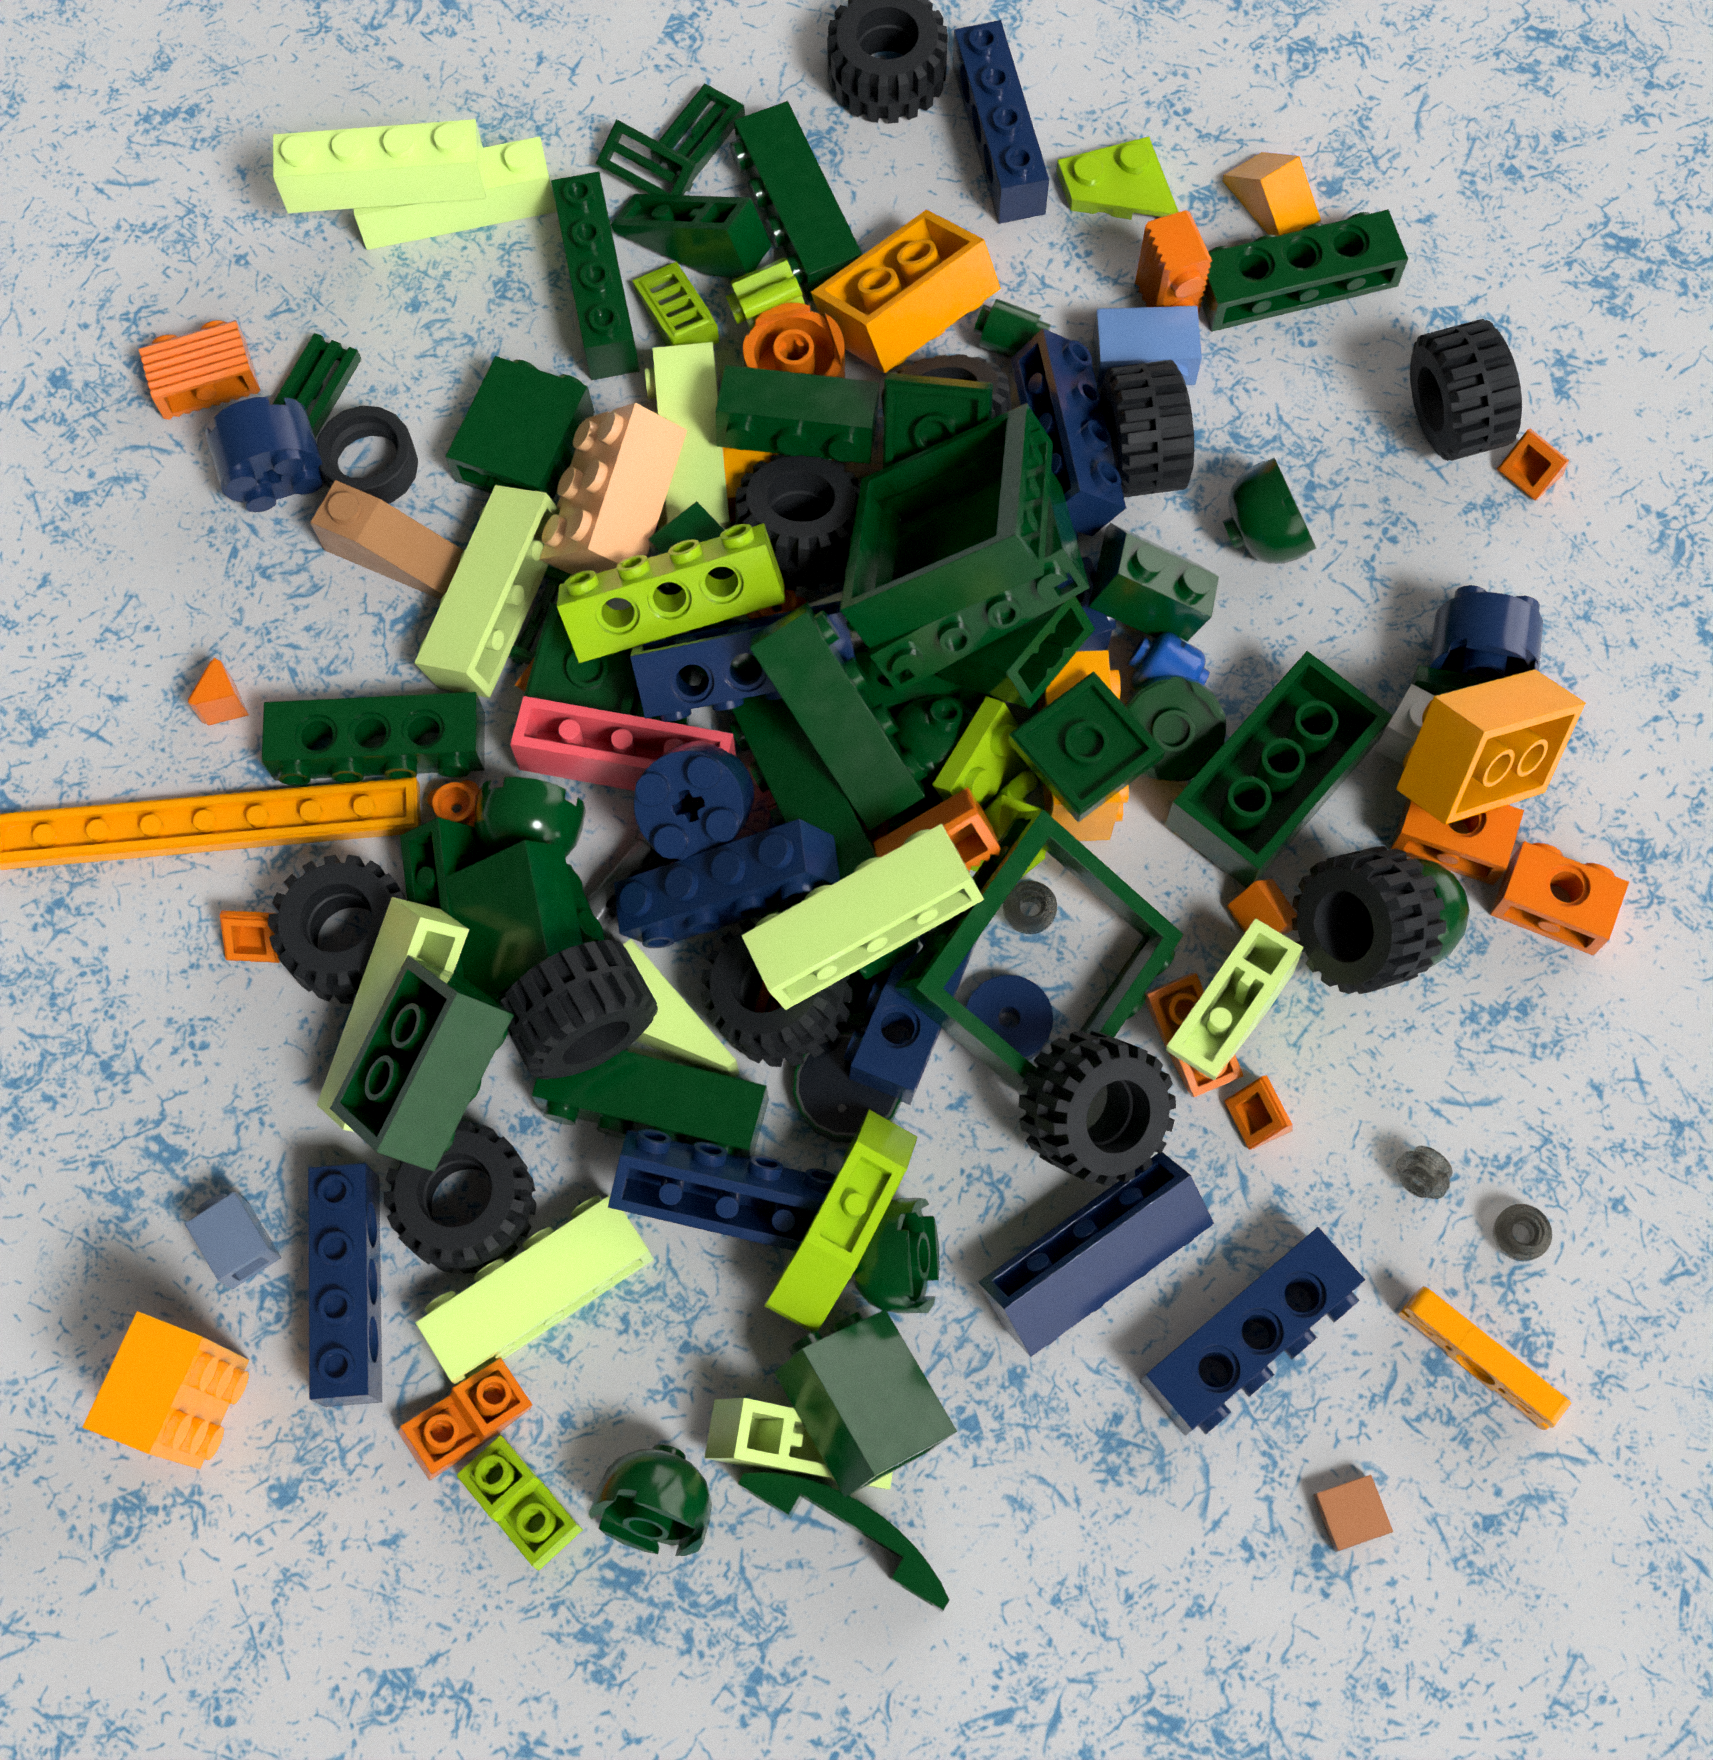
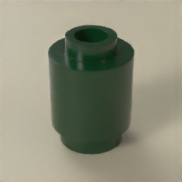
M996 299L992 307L983 305L973 333L981 336L980 347L1012 358L1042 328L1049 331L1051 324L1041 321V315Z

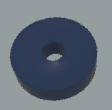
M1001 975L983 982L970 996L966 1008L1028 1061L1043 1050L1051 1034L1053 1011L1048 997L1034 982L1016 975ZM1006 1012L1013 1013L1017 1016L1019 1023L1012 1028L1004 1027L998 1020L999 1016Z

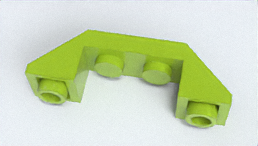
M870 1109L867 1111L842 1158L844 1162L801 1244L793 1252L764 1305L765 1307L811 1333L819 1330L856 1270L907 1171L918 1138L916 1135Z

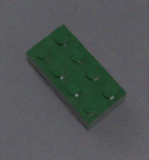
M1306 651L1172 802L1165 825L1241 885L1248 888L1252 883L1261 878L1377 744L1393 715L1310 652Z

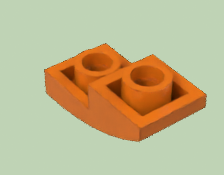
M1190 973L1144 993L1146 995V1005L1165 1048L1204 993L1197 973ZM1168 1052L1191 1097H1197L1244 1076L1236 1055L1231 1058L1217 1078L1212 1080Z
M502 1358L453 1387L448 1397L401 1425L398 1434L430 1481L500 1433L530 1410L533 1404Z

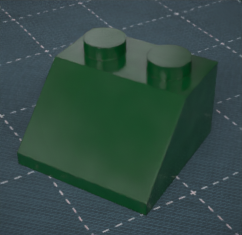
M1110 523L1105 529L1089 607L1155 638L1162 632H1172L1188 642L1212 617L1219 576L1198 563Z

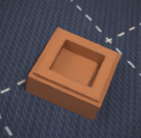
M1372 1475L1313 1494L1334 1552L1393 1532Z

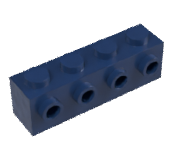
M1042 328L1010 358L1020 405L1025 403L1029 405L1053 442L1051 470L1063 488L1073 529L1092 537L1126 509L1121 488V477L1117 471L1111 446V436L1107 429L1101 404L1102 398L1097 388L1092 367V357L1088 347H1085L1076 340L1071 341Z
M797 819L698 853L684 860H678L614 883L619 934L642 942V945L646 948H664L683 939L714 932L720 929V927L748 918L760 917L769 911L793 903H800L804 901L805 897L812 890L823 885H833L840 881L834 836L801 819Z
M642 1129L638 1133L627 1130L608 1208L795 1251L801 1244L836 1175L818 1168H810L806 1172L783 1167L780 1161L763 1155L751 1156L748 1159L727 1154L726 1149L713 1143L699 1142L693 1146L672 1141L671 1137L666 1133L653 1129Z
M1162 1152L1161 1154L1157 1153L1151 1158L1153 1164L1145 1172L1138 1168L1135 1169L1134 1179L1125 1183L1119 1180L978 1281L1003 1328L1030 1357L1053 1343L1063 1333L1092 1312L1100 1309L1107 1301L1136 1280L1144 1277L1151 1269L1183 1246L1192 1242L1195 1237L1214 1224L1191 1175L1165 1153Z

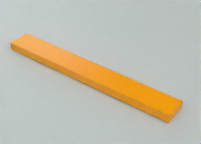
M416 777L3 813L0 814V870L402 835L421 826L420 783Z

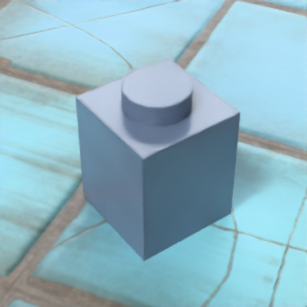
M235 1192L228 1196L226 1194H219L208 1199L197 1208V1216L184 1223L217 1280L231 1289L236 1288L282 1258L249 1202Z

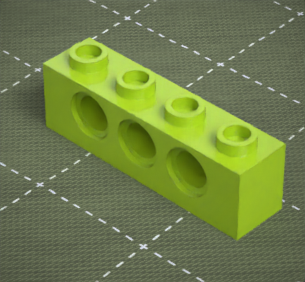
M739 524L724 530L720 537L700 543L695 539L685 540L673 545L667 553L647 558L645 555L632 556L621 561L616 568L597 574L592 570L576 573L570 576L565 583L559 585L557 608L578 662L582 663L784 603L785 594L783 578L765 524L753 527L749 524ZM716 567H727L735 572L731 577L724 580L715 579L708 574ZM666 582H673L680 585L683 589L677 594L666 595L661 593L657 587ZM612 598H623L629 601L631 606L624 610H615L610 608L606 602Z

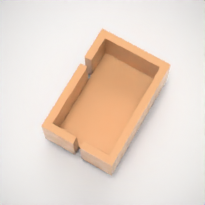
M637 403L586 418L579 425L574 435L573 446L576 450L571 465L563 473L557 488V493L560 495L557 508L560 509L559 515L551 516L543 529L542 542L544 547L539 560L574 575L587 570L595 571L597 574L616 568L626 558L636 555L647 556L650 548L648 538L655 533L687 430Z

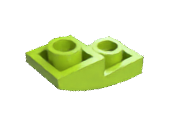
M502 1435L498 1436L456 1474L488 1516L498 1523L531 1566L538 1571L583 1531L565 1507Z

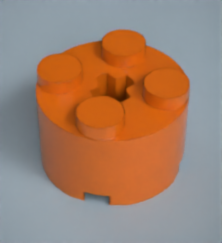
M785 303L761 313L743 341L745 367L845 378V344L842 331L832 317L826 313L824 317L819 313L811 311L809 305Z

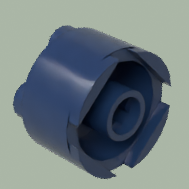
M268 396L239 401L224 408L213 417L216 426L212 431L208 427L206 429V439L222 492L231 500L245 503V507L249 512L267 511L276 505V500L294 494H311L318 491L323 485L322 473L319 469V465L323 463L307 411L300 402L294 399L283 397L286 405H270Z
M1475 585L1458 588L1455 591L1454 598L1445 602L1435 614L1429 667L1495 679L1535 669L1539 671L1543 620L1539 613V602L1530 596L1514 597L1502 593L1486 592L1485 589Z
M704 741L683 743L670 749L653 762L637 781L634 795L636 821L643 836L661 856L669 859L684 860L687 857L732 842L744 828L752 810L754 788L745 765L732 753H728L722 748L714 746L715 744ZM689 793L692 797L702 796L705 804L697 810L695 805L687 804L685 796Z

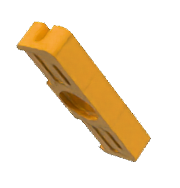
M1423 1286L1418 1289L1398 1315L1402 1320L1406 1319L1447 1352V1356L1491 1391L1495 1390L1535 1422V1426L1539 1429L1547 1430L1549 1427L1553 1428L1571 1405L1570 1400L1429 1288Z

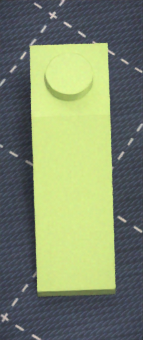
M1255 918L1168 1043L1166 1051L1210 1079L1215 1080L1266 1015L1294 974L1303 947Z
M629 939L623 945L655 998L658 1007L657 1014L653 1017L652 1023L635 1041L709 1072L735 1078L739 1074L736 1059L634 941Z
M748 1398L714 1399L705 1459L755 1469L835 1481L794 1408ZM893 1472L866 1487L890 1490Z

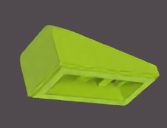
M677 261L632 280L633 287L666 346L713 342V345L719 343L718 326ZM671 280L675 282V284L654 293L650 290ZM680 292L682 295L665 304L660 305L658 301ZM686 305L689 308L669 318L666 315ZM692 318L696 320V322L677 330L674 327Z

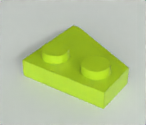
M1149 136L1057 160L1056 173L1071 211L1089 214L1103 212L1112 217L1132 220L1133 213L1164 217L1179 212Z
M987 696L933 783V787L943 801L968 787L982 807L1028 767V764L1008 742L1009 733L1018 728L1019 725L1004 702Z

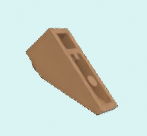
M336 480L310 522L325 551L440 600L448 590L464 551L385 501Z

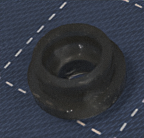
M1037 881L1017 883L1003 902V914L1007 923L1014 930L1024 934L1043 932L1053 923L1057 913L1055 895L1046 885ZM1025 902H1033L1039 907L1040 912L1035 916H1026L1021 912L1020 906Z
M1417 1146L1413 1151L1404 1152L1397 1160L1396 1169L1400 1176V1181L1411 1194L1420 1198L1439 1199L1449 1190V1179L1453 1174V1170L1448 1160L1438 1151L1427 1146Z
M1515 1204L1509 1206L1497 1216L1493 1226V1236L1496 1245L1504 1255L1516 1261L1527 1262L1539 1258L1548 1250L1552 1241V1228L1547 1217L1539 1209L1527 1204ZM1515 1224L1523 1225L1528 1229L1530 1234L1528 1243L1518 1242L1514 1238L1512 1229Z

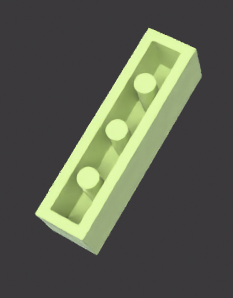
M476 119L273 134V178L287 213L487 198L485 153Z
M540 136L483 148L486 162L487 198L353 208L366 249L370 250L557 212Z
M713 342L652 348L654 368L645 369L648 399L657 398L658 412L654 413L687 430L658 520V530L696 501L726 530L731 527L728 509L723 447H717L715 410L719 394Z
M498 485L494 486L487 504L480 513L477 526L467 548L460 557L458 568L447 592L440 601L438 612L426 638L420 645L418 656L414 662L438 688L461 693L477 692L478 696L491 697L549 565L539 560L544 547L542 532L550 517L555 514L559 515L560 510L547 493Z
M940 824L931 830L925 829L912 834L901 847L883 857H874L862 862L856 867L854 873L833 885H823L812 890L805 897L804 901L783 913H773L762 918L754 929L741 936L768 991L787 1010L983 901L984 898L943 825Z
M394 897L391 898L317 1102V1106L343 1130L353 1131L330 1107L407 956L410 955L454 973L469 929L441 909Z
M597 1195L584 1201L571 1212L573 1217L571 1221L556 1231H553L552 1227L540 1230L523 1243L524 1252L507 1263L503 1259L493 1261L475 1274V1284L458 1295L454 1291L447 1292L425 1307L424 1310L427 1315L415 1323L451 1382L458 1385L500 1358L504 1360L654 1260L624 1211L608 1208L610 1195L603 1200Z

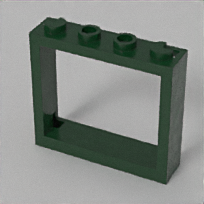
M1027 403L862 478L853 534L850 538L851 546L848 565L845 569L842 601L839 605L841 606L840 611L847 619V628L853 632L856 631L869 649L1044 575L1053 442ZM1002 475L995 537L892 581L902 519Z
M1052 470L1044 575L870 648V657L898 693L1090 588L1063 488ZM1002 475L948 498L902 524L899 529L894 564L896 573L893 574L892 581L995 537ZM1067 573H1070L1074 582L1059 589L1057 586L1067 581ZM909 668L911 672L905 674V670Z
M1043 809L1020 812L1016 815L998 841L1001 848L999 856L991 854L989 861L984 860L972 877L984 900L938 925L894 987L1021 1095L1027 1093L1028 1085L1023 1083L1027 1071L1033 1074L1036 1067L945 991L943 987L1042 848L1143 936L1080 1031L1088 1034L1091 1031H1096L1115 1038L1126 1019L1134 1016L1143 1006L1146 999L1144 993L1154 978L1164 972L1172 963L1175 957L1174 949L1184 935Z

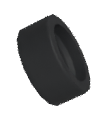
M358 406L344 410L329 420L318 436L317 447L323 463L319 465V469L329 489L336 480L390 504L405 494L416 478L418 457L408 428L396 414L375 406ZM368 436L385 437L395 444L397 456L390 467L378 475L365 479L351 478L344 475L339 469L338 458L344 449L357 439Z

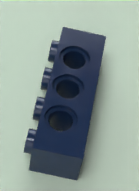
M998 20L954 29L953 70L998 224L1045 215L1049 176L1002 22Z
M841 601L812 606L811 609L815 614L823 610L836 628L840 639L834 642V645L843 659L846 661L854 657L857 661L851 630L847 628V619L840 611L841 606L839 604ZM792 611L673 635L633 647L630 658L645 719L659 716L660 721L663 722L676 721L691 715V709L712 705L715 711L729 710L741 706L744 703L743 698L762 694L765 695L767 700L782 699L762 666L757 672L745 675L736 671L731 662L740 654L754 655L750 649L751 637ZM687 665H698L707 672L709 678L703 684L689 685L681 679L679 671Z
M922 934L919 938L924 946L927 940ZM977 941L943 987L952 997H955ZM919 952L893 965L886 983L879 980L875 981L865 1006V1011L873 1015L865 1032L855 1029L844 1056V1060L852 1063L849 1075L850 1080L899 1098L901 1102L911 1105L942 1029L940 1025L894 988ZM899 1024L909 1031L911 1038L905 1043L894 1044L886 1040L881 1031L888 1025Z
M366 1163L308 1168L309 1400L324 1407L383 1403L379 1176Z
M1317 1227L1151 1369L1139 1382L1185 1436L1197 1426L1206 1435L1231 1413V1410L1225 1405V1402L1231 1396L1242 1389L1250 1397L1275 1375L1267 1366L1283 1351L1292 1360L1317 1338L1310 1328L1323 1316L1327 1315L1334 1323L1360 1300L1352 1291L1363 1283L1365 1279L1324 1232ZM1297 1285L1309 1293L1312 1303L1309 1312H1297L1287 1304L1285 1299V1289L1287 1286ZM1245 1322H1258L1266 1328L1269 1334L1267 1349L1256 1350L1246 1344L1242 1336V1326ZM1213 1358L1223 1364L1227 1372V1380L1223 1387H1211L1202 1381L1198 1371L1199 1363L1202 1359Z

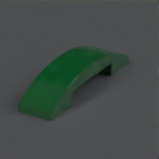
M764 1472L744 1473L738 1485L743 1490L790 1519L802 1498L900 1557L902 1561L891 1581L939 1611H944L949 1598L941 1581L919 1550L883 1516L851 1496L845 1498L841 1491L805 1478Z

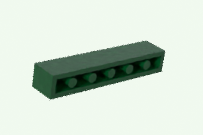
M764 694L743 698L744 703L732 709L737 720L729 723V726L743 751L751 749L756 759L748 767L760 790L763 793L770 790L776 803L768 806L775 824L779 826L801 819L833 835L840 880L854 873L856 867L862 862L877 857L875 846L860 816L783 698L767 700ZM918 936L862 967L859 971L865 979H868L916 954L922 949L923 944Z

